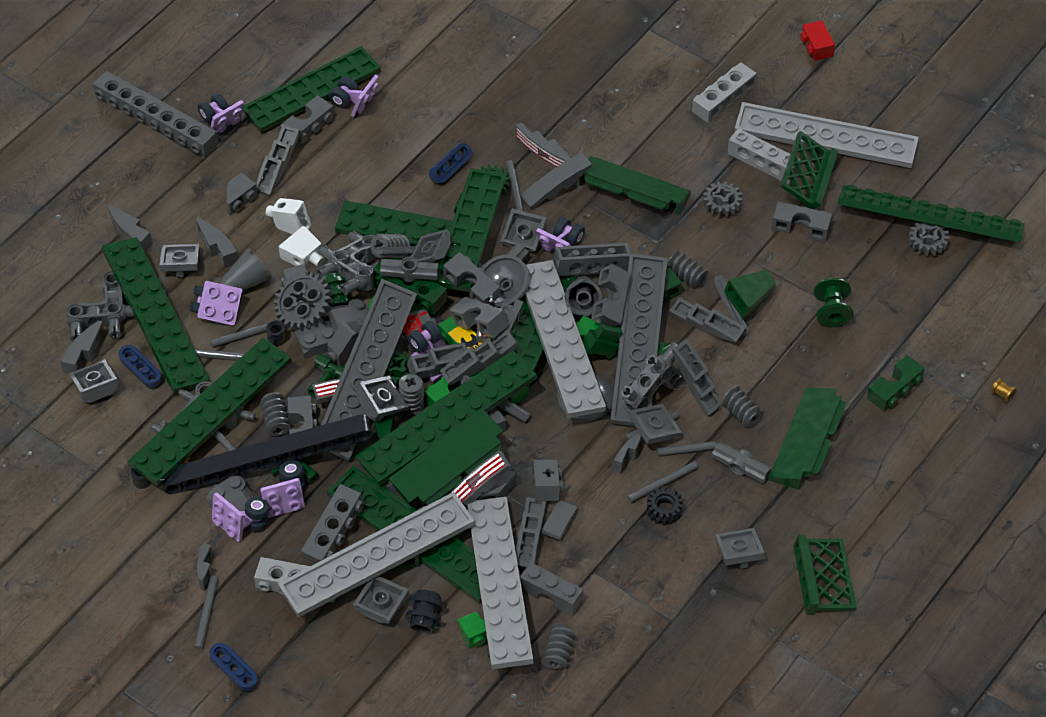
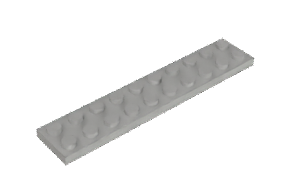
M742 102L734 130L735 133L739 128L758 138L794 144L797 133L801 131L826 149L834 148L838 151V154L912 168L919 138L917 136ZM801 139L802 146L807 147L805 141Z
M553 260L527 264L530 280L524 295L567 418L605 411L606 405L571 309L565 303V293Z
M453 492L279 582L278 588L299 618L474 526L475 520Z
M507 497L474 501L468 504L467 508L475 520V525L470 528L492 669L534 664Z

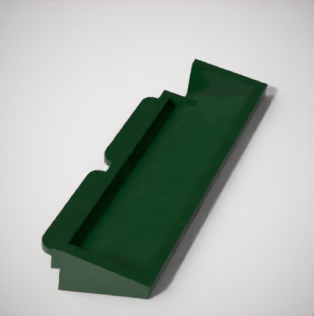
M594 156L588 158L593 166L579 178L580 180L584 178L587 184L615 194H627L628 198L661 210L668 209L673 202L676 204V214H680L691 193V190Z
M805 388L770 473L769 481L799 490L802 475L810 478L812 474H819L831 444L830 440L826 437L827 435L833 436L846 407V403L841 400L842 396H836L837 388Z
M481 408L388 480L407 504L417 497L421 503L425 502V504L429 505L462 481L460 474L463 471L468 475L496 452L501 451V446L499 445L501 442L496 436L503 432V430Z

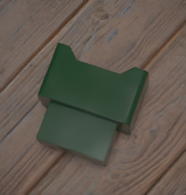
M600 323L596 330L590 329L582 340L587 355L593 353L605 355L610 360L619 348L618 340L623 334L621 328Z

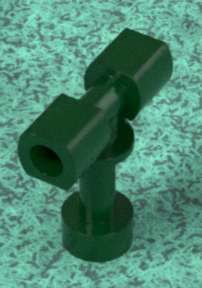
M321 353L314 361L315 367L322 370L323 374L317 383L341 378L345 368L344 365L336 366L332 363L331 358ZM311 384L307 389V393L316 399Z

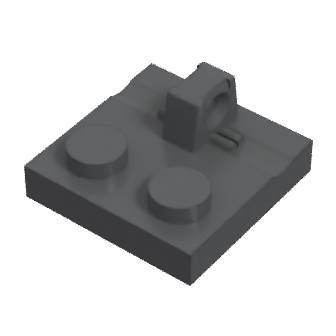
M200 244L162 245L159 264L160 271H176V277H184V271L198 270Z
M516 299L513 306L506 303L502 304L501 309L507 315L506 318L509 326L500 332L497 337L506 330H511L523 304L522 301Z
M664 404L634 409L628 415L647 444L679 438L682 433Z
M755 528L715 534V541L725 566L739 563L740 569L748 568V562L765 559V552Z

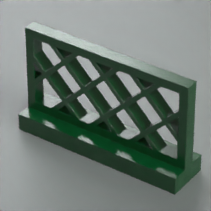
M799 131L796 135L780 187L805 203V207L815 210L822 205L838 151L834 148L826 149ZM801 139L805 141L807 145L806 148H803ZM814 149L822 153L821 157H817ZM805 151L810 152L812 159H808ZM800 152L803 161L798 160L796 153ZM811 162H814L817 168L816 171H813ZM801 164H805L808 172L804 173ZM792 166H796L799 174H794ZM810 175L812 184L808 183L806 176ZM797 178H801L804 186L799 185ZM789 179L792 180L794 188L787 184ZM802 189H806L808 198L803 195Z
M798 535L793 548L806 615H814L816 611H855L857 607L843 539H807L806 535ZM809 545H816L821 549L818 554L810 550ZM830 545H838L839 552L835 554L828 547ZM823 552L832 558L829 563L820 557ZM815 560L824 566L821 571L813 567ZM834 561L842 565L843 569L840 572L831 566ZM827 569L836 575L832 580L823 574ZM818 578L828 584L824 589L816 583ZM838 578L846 583L844 589L834 583ZM830 586L839 592L836 597L827 592ZM823 595L827 599H829L831 603L820 604L819 598ZM843 595L849 600L850 604H843L838 599Z

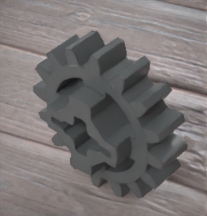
M717 181V185L711 183L710 188L706 187L703 193V206H706V211L712 210L711 214L718 213V217H721L722 214L728 217V213L734 215L735 210L739 211L742 205L743 198L742 192H739V187L734 188L733 183L727 185V181L724 184Z
M916 222L915 227H911L908 235L909 245H913V250L918 249V254L925 252L926 256L929 253L936 256V252L941 254L943 249L947 248L949 232L944 231V226L939 227L935 224L925 222L919 224Z

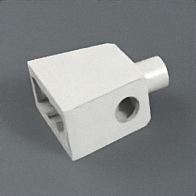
M280 198L274 206L269 205L266 208V215L273 217L276 227L282 231L293 235L302 226H305L307 229L311 226L304 201Z
M305 226L298 229L279 246L280 258L295 266L304 264L307 269L312 264L321 267L325 262V258L319 255L322 244Z

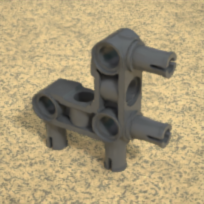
M354 230L353 233L350 232L348 234V240L352 243L337 251L330 249L327 245L321 247L319 255L327 259L328 263L316 268V275L319 274L322 277L329 273H339L340 276L345 277L347 282L339 286L344 295H348L357 289L362 291L373 289V269L365 262H370L377 258L371 251V241L375 236H363Z
M107 271L103 275V301L88 304L86 302L74 303L67 307V324L71 329V341H74L76 336L78 337L82 333V328H88L97 321H102L103 326H109L110 338H115L114 332H116V338H119L121 336L120 324L126 317L134 316L130 306L123 304V292L112 271Z
M674 341L663 355H649L650 359L646 358L645 363L647 366L631 386L626 385L623 387L625 391L621 390L622 399L632 408H644L662 384L672 390H676L682 384L684 377L677 362L674 365L672 363L675 359L672 349L678 345ZM651 380L650 385L648 387H644L645 382Z

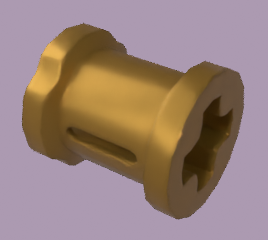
M1001 378L991 388V393L998 394L1004 398L1006 403L1013 399L1017 391L1015 387L1011 388L1005 384Z

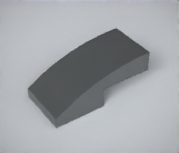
M638 433L633 436L620 449L614 460V472L621 474L627 459H636L642 443L641 434Z
M559 500L548 517L542 533L560 540L568 530V525L575 516L577 507Z
M203 543L197 562L200 589L203 591L212 575L210 561L213 553L211 545Z

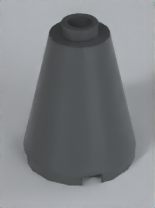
M248 248L222 277L219 284L241 288L243 292L272 277L270 274L266 275L267 268L255 253L253 255L249 253L252 249Z
M580 276L575 279L565 292V303L567 307H570L571 312L576 315L589 316L593 314L594 303L603 299L601 288L587 276Z

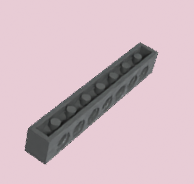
M108 71L93 83L94 94L98 99L104 100L112 107H117L125 114L135 117L139 122L160 131L166 137L178 141L179 144L187 146L195 153L206 156L218 144L217 131Z

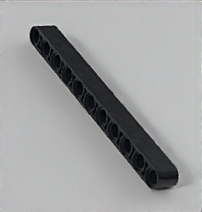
M363 414L182 464L162 481L164 492L166 494L180 493L223 481L232 476L244 475L280 465L287 461L301 459L368 440L372 437L369 417Z

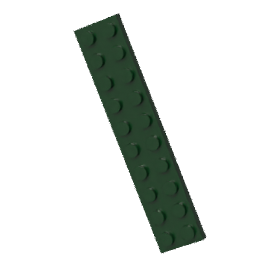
M854 185L843 186L838 199V204L1020 243L1025 223H1021L1017 219L1007 220L998 215L988 216L979 211L974 213L968 212L960 207L955 209L949 208L945 204H930L926 200L916 201L908 196L897 197L888 192L882 194L869 188L865 190L858 189Z
M135 237L102 245L101 250L173 394L178 393L180 389L189 390L196 388L201 382H209L210 379L138 238Z
M262 338L131 457L128 460V465L158 486L292 362L291 356L266 339Z
M512 350L356 455V460L380 486L482 408L488 413L535 381L537 375Z
M354 465L327 491V495L332 498L341 484L361 493L364 506L360 513L357 512L356 516L377 531L417 511L382 485L379 486L371 477ZM453 536L418 554L421 563L480 604L482 602L473 549Z

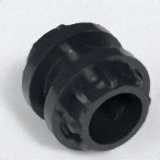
M418 590L408 602L413 610L406 612L405 619L412 630L421 633H432L436 630V627L441 625L442 619L437 613L443 612L445 605L442 602L441 596L434 591Z

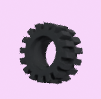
M661 487L660 491L656 488L654 493H650L647 498L648 517L650 516L652 522L656 519V524L659 525V522H662V525L666 526V522L672 525L673 521L676 523L678 518H681L683 498L681 499L680 493L677 494L675 489L671 492L670 487H667V490ZM661 502H667L672 505V508L661 510L657 505Z

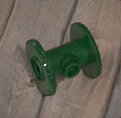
M833 277L821 280L814 287L815 297L825 302V305L819 308L816 313L818 322L823 326L839 327L852 321L854 310L850 305L843 303V300L851 293V285L848 281Z

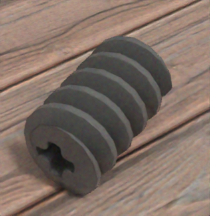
M377 234L371 241V251L376 257L375 251L377 247L410 246L409 239L402 234Z
M676 251L669 258L667 269L671 268L680 280H684L692 288L702 285L709 274V270L705 269L703 271L702 265L697 267L698 263L696 261L691 263L692 259L690 257L686 259V254L682 253L679 256V251Z
M414 374L404 375L399 380L400 395L406 405H408V408L404 411L410 415L418 414L425 406L423 381Z
M738 385L730 388L724 395L723 406L744 427H753L762 419L764 411H759L760 407L755 405V402L750 400V397L745 395V392L740 390Z
M269 393L260 401L266 432L276 437L288 434L289 429H291L288 413H286L285 401L283 400L284 396L280 393Z
M557 622L551 626L543 659L541 660L543 666L550 669L566 668L568 666L567 660L570 659L569 653L572 652L571 646L574 645L573 639L576 638V634L567 625Z

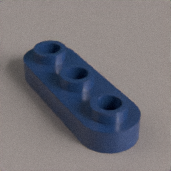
M465 143L457 144L430 169L429 177L431 181L436 184L445 182L471 157L469 145Z
M125 345L120 348L118 352L120 362L146 387L154 388L160 385L162 382L161 372L136 347Z
M217 643L211 647V661L238 688L243 691H251L256 688L258 684L257 674L228 645Z

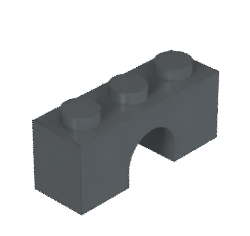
M318 95L305 105L307 119H297L292 115L280 125V130L284 124L301 131L295 145L296 148L305 143L313 134L319 132L324 125L330 123L334 118L333 105Z
M778 202L773 216L772 230L790 234V230L794 225L801 224L808 228V238L826 242L832 213Z
M459 252L443 265V276L456 287L466 281L475 284L470 289V299L490 305L499 298L500 286L497 281L491 280L482 268H478L473 264L468 256H464Z
M614 264L600 270L598 286L606 291L608 298L594 303L591 320L613 327L621 324L627 288L629 286V272Z
M464 297L449 310L455 325L469 329L474 324H477L482 335L493 339L509 326L506 318L507 315L503 309Z
M311 396L288 397L290 425H302L297 429H289L290 434L317 427V419H313V415H316V403H312Z
M531 562L520 576L523 592L537 599L541 593L549 596L554 601L556 609L572 617L583 602L582 588Z

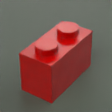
M823 21L804 24L800 33V39L802 43H805L807 53L811 55L813 61L834 57L835 43Z

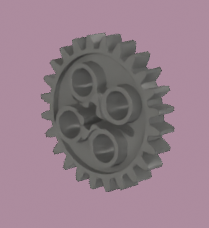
M305 271L302 276L297 273L295 279L290 276L289 283L283 281L285 286L278 287L281 293H275L278 299L273 301L276 305L273 309L277 312L275 316L279 321L283 322L288 329L291 327L294 331L297 328L303 331L304 326L310 330V324L316 327L317 320L323 322L322 315L328 316L326 309L332 308L328 303L333 302V299L330 297L333 293L327 281L319 274L315 275L311 272L308 275ZM294 294V295H296L298 298H300L301 300L299 301L296 297L291 296V295ZM304 302H308L310 305L314 306L315 308H312V307L308 306V305H307L306 303H304Z

